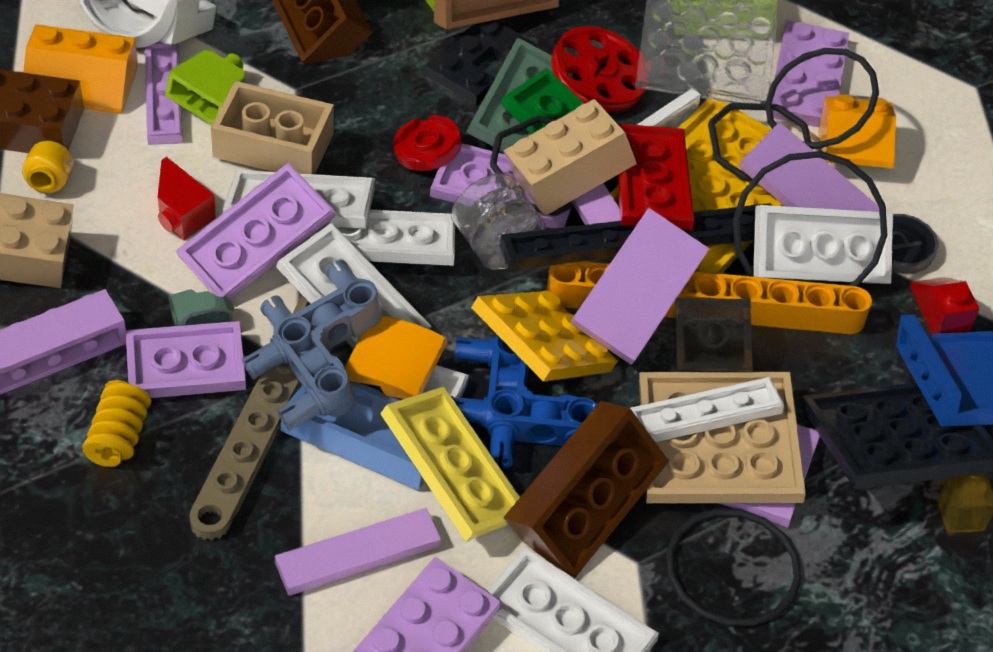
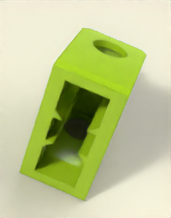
M204 50L169 72L164 96L212 125L234 81L242 83L245 81L246 73L242 70L244 67L243 61L238 55L233 53L222 58L211 50Z

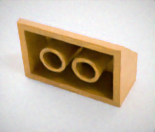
M35 24L26 46L23 72L78 80L81 85L84 109L122 114L138 69L136 41L134 37Z

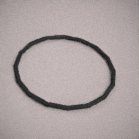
M822 151L788 154L763 167L742 191L732 220L735 252L747 275L753 277L754 272L741 249L739 221L748 194L766 173L791 160L822 158L847 166L865 181L879 206L881 235L873 259L855 281L847 285L858 287L878 264L888 236L886 205L873 179L849 159Z

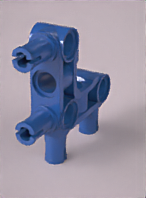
M495 335L490 340L457 336L454 360L488 363V366L491 367L488 397H484V400L453 396L451 398L468 422L480 423L481 427L487 429L491 437L490 455L497 465L499 455H503L502 468H508L513 464L514 441L563 446L582 424L581 422L597 406L595 401L585 397L580 398L562 394L560 397L534 395L531 391H527V387L524 385L527 384L529 366L499 336Z

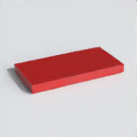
M618 124L627 136L637 163L617 175L621 225L636 226L647 209L650 208L681 230H693L694 212L684 129Z

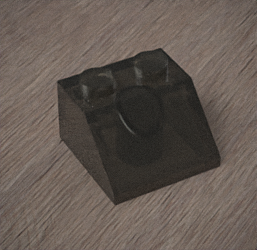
M676 298L673 310V348L676 370L680 372H752L751 299Z

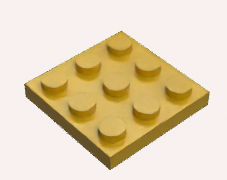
M549 291L478 296L471 307L542 381L609 373L618 362L608 352L609 349L570 323L574 315L570 314L560 304V299Z

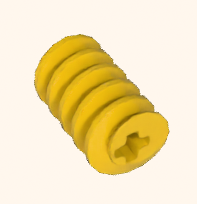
M119 380L109 381L105 384V388L100 396L101 400L96 407V413L91 421L92 425L87 432V438L82 446L85 456L95 464L103 467H115L121 463V460L130 459L134 455V446L139 440L138 433L143 428L142 421L146 418L147 408L152 402L151 396L145 390Z

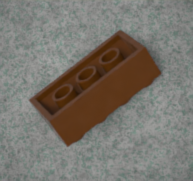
M272 0L302 63L306 65L351 55L373 33L356 0Z
M600 401L503 518L528 547L575 579L668 464L669 460L631 408Z

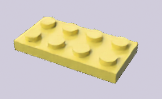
M444 386L386 405L380 413L466 542L509 525L503 517L520 497Z

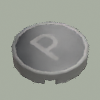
M893 214L892 271L900 274H915L926 270L935 259L939 243L936 233L927 223L917 217L907 214Z

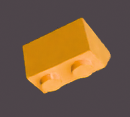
M838 94L835 97L825 96L818 130L820 141L838 137L855 126L867 111L870 98L868 100L854 99L845 94ZM878 98L874 113L860 131L839 144L822 148V151L849 159L855 165L893 168L895 161L896 115L892 103Z

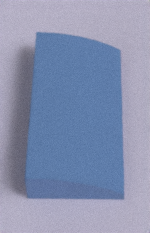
M350 381L355 404L347 414L342 416H321L318 414L294 427L291 431L281 421L280 431L416 490H419L425 482L380 414L387 404L400 401L395 397L385 396L383 392L364 384ZM303 385L287 404L307 393Z

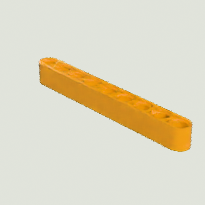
M581 261L550 265L546 291L555 294L560 299V304L564 308L579 309L610 263ZM694 271L664 317L856 334L864 328L872 304V298L866 290L856 286Z

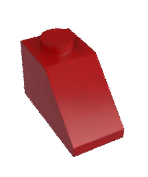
M168 157L162 159L157 197L159 208L158 220L166 231L174 232L184 241L216 219L214 194Z
M941 277L911 282L910 288L932 334L971 331L979 312V307L966 281Z

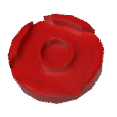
M437 115L428 116L429 120L420 121V118L411 120L402 126L394 136V152L398 162L404 167L416 171L433 170L446 165L461 150L462 138L457 124L449 118Z

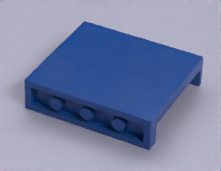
M901 315L896 348L940 426L993 424V331L926 334L915 315Z

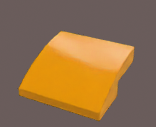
M383 315L381 321L376 326L371 327L361 335L344 368L349 381L380 386L385 396L406 399L423 393L447 344L446 337L417 324Z

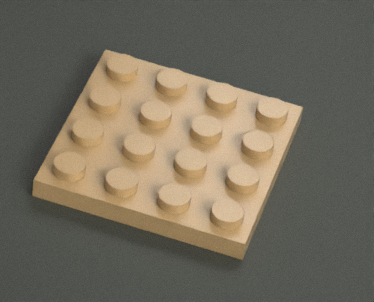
M640 372V405L771 377L784 404L782 414L656 442L669 462L647 488L646 503H804L806 493L790 372Z

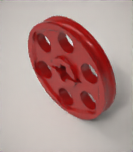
M584 26L569 30L560 38L552 54L551 66L554 75L584 104L595 99L607 112L622 111L634 106L640 100L649 82L648 67L640 52L622 36L603 28ZM590 40L598 41L604 48L595 47ZM565 48L574 49L579 56L569 54ZM618 57L628 59L632 65L622 63ZM604 60L607 61L597 77H594L598 67L600 68ZM568 72L578 74L583 81L574 80L569 76ZM622 81L631 83L636 90L626 88ZM597 89L605 90L611 98L601 96Z

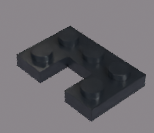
M496 20L476 23L426 63L424 75L472 104L477 105L485 98L496 78L477 66L490 55L504 63L517 37L537 47V44Z

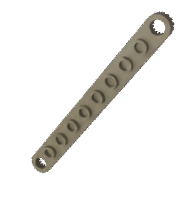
M301 295L292 314L310 305V302L303 295ZM282 363L261 374L190 511L192 532L198 538L202 537L203 540L210 539L212 541L214 538H221V535H225L227 530L230 529V525L238 513L281 426L282 420L277 409L284 407L301 386V382L288 364L284 365ZM206 512L208 514L213 512V514L217 513L221 520L214 525H205L199 521V518H202V514L205 516Z

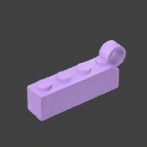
M106 289L94 294L85 295L79 300L50 309L43 314L14 323L0 330V395L125 345L126 330L124 319Z

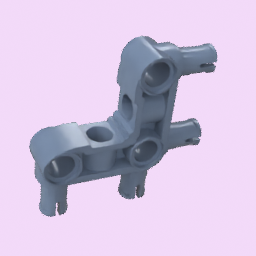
M342 259L336 261L340 271L337 270L333 263L325 271V275L333 282L337 290L298 312L291 314L280 296L275 295L271 297L272 302L275 304L274 308L266 299L261 304L260 311L274 327L273 338L270 339V343L261 349L241 358L253 380L282 363L284 365L288 364L306 389L307 393L286 406L277 409L282 422L289 431L318 414L321 416H342L353 408L355 397L348 375L338 357L331 356L329 353L330 348L351 336L357 337L371 327L376 326L383 317V310L375 284L369 280L357 278L345 260Z

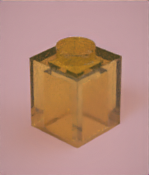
M967 475L952 477L946 480L937 500L946 532L985 531L993 515V491L988 475Z

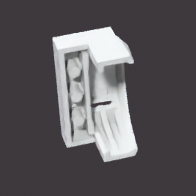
M78 0L88 19L101 33L134 37L136 48L147 47L159 41L164 44L174 45L210 31L213 28L217 6L207 0H126L129 6L135 9H143L152 14L155 20H150L133 12L122 0H105L100 2L101 0Z

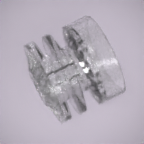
M492 174L477 180L459 195L452 207L451 219L465 240L469 242L484 267L491 270L508 268L499 246L501 234L546 229V224L541 215L536 212L532 203L527 200L524 192L515 180L506 174Z

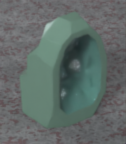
M189 289L169 295L170 309L175 326L231 322L235 315L233 304L227 297L216 296L209 291L196 293L194 290Z

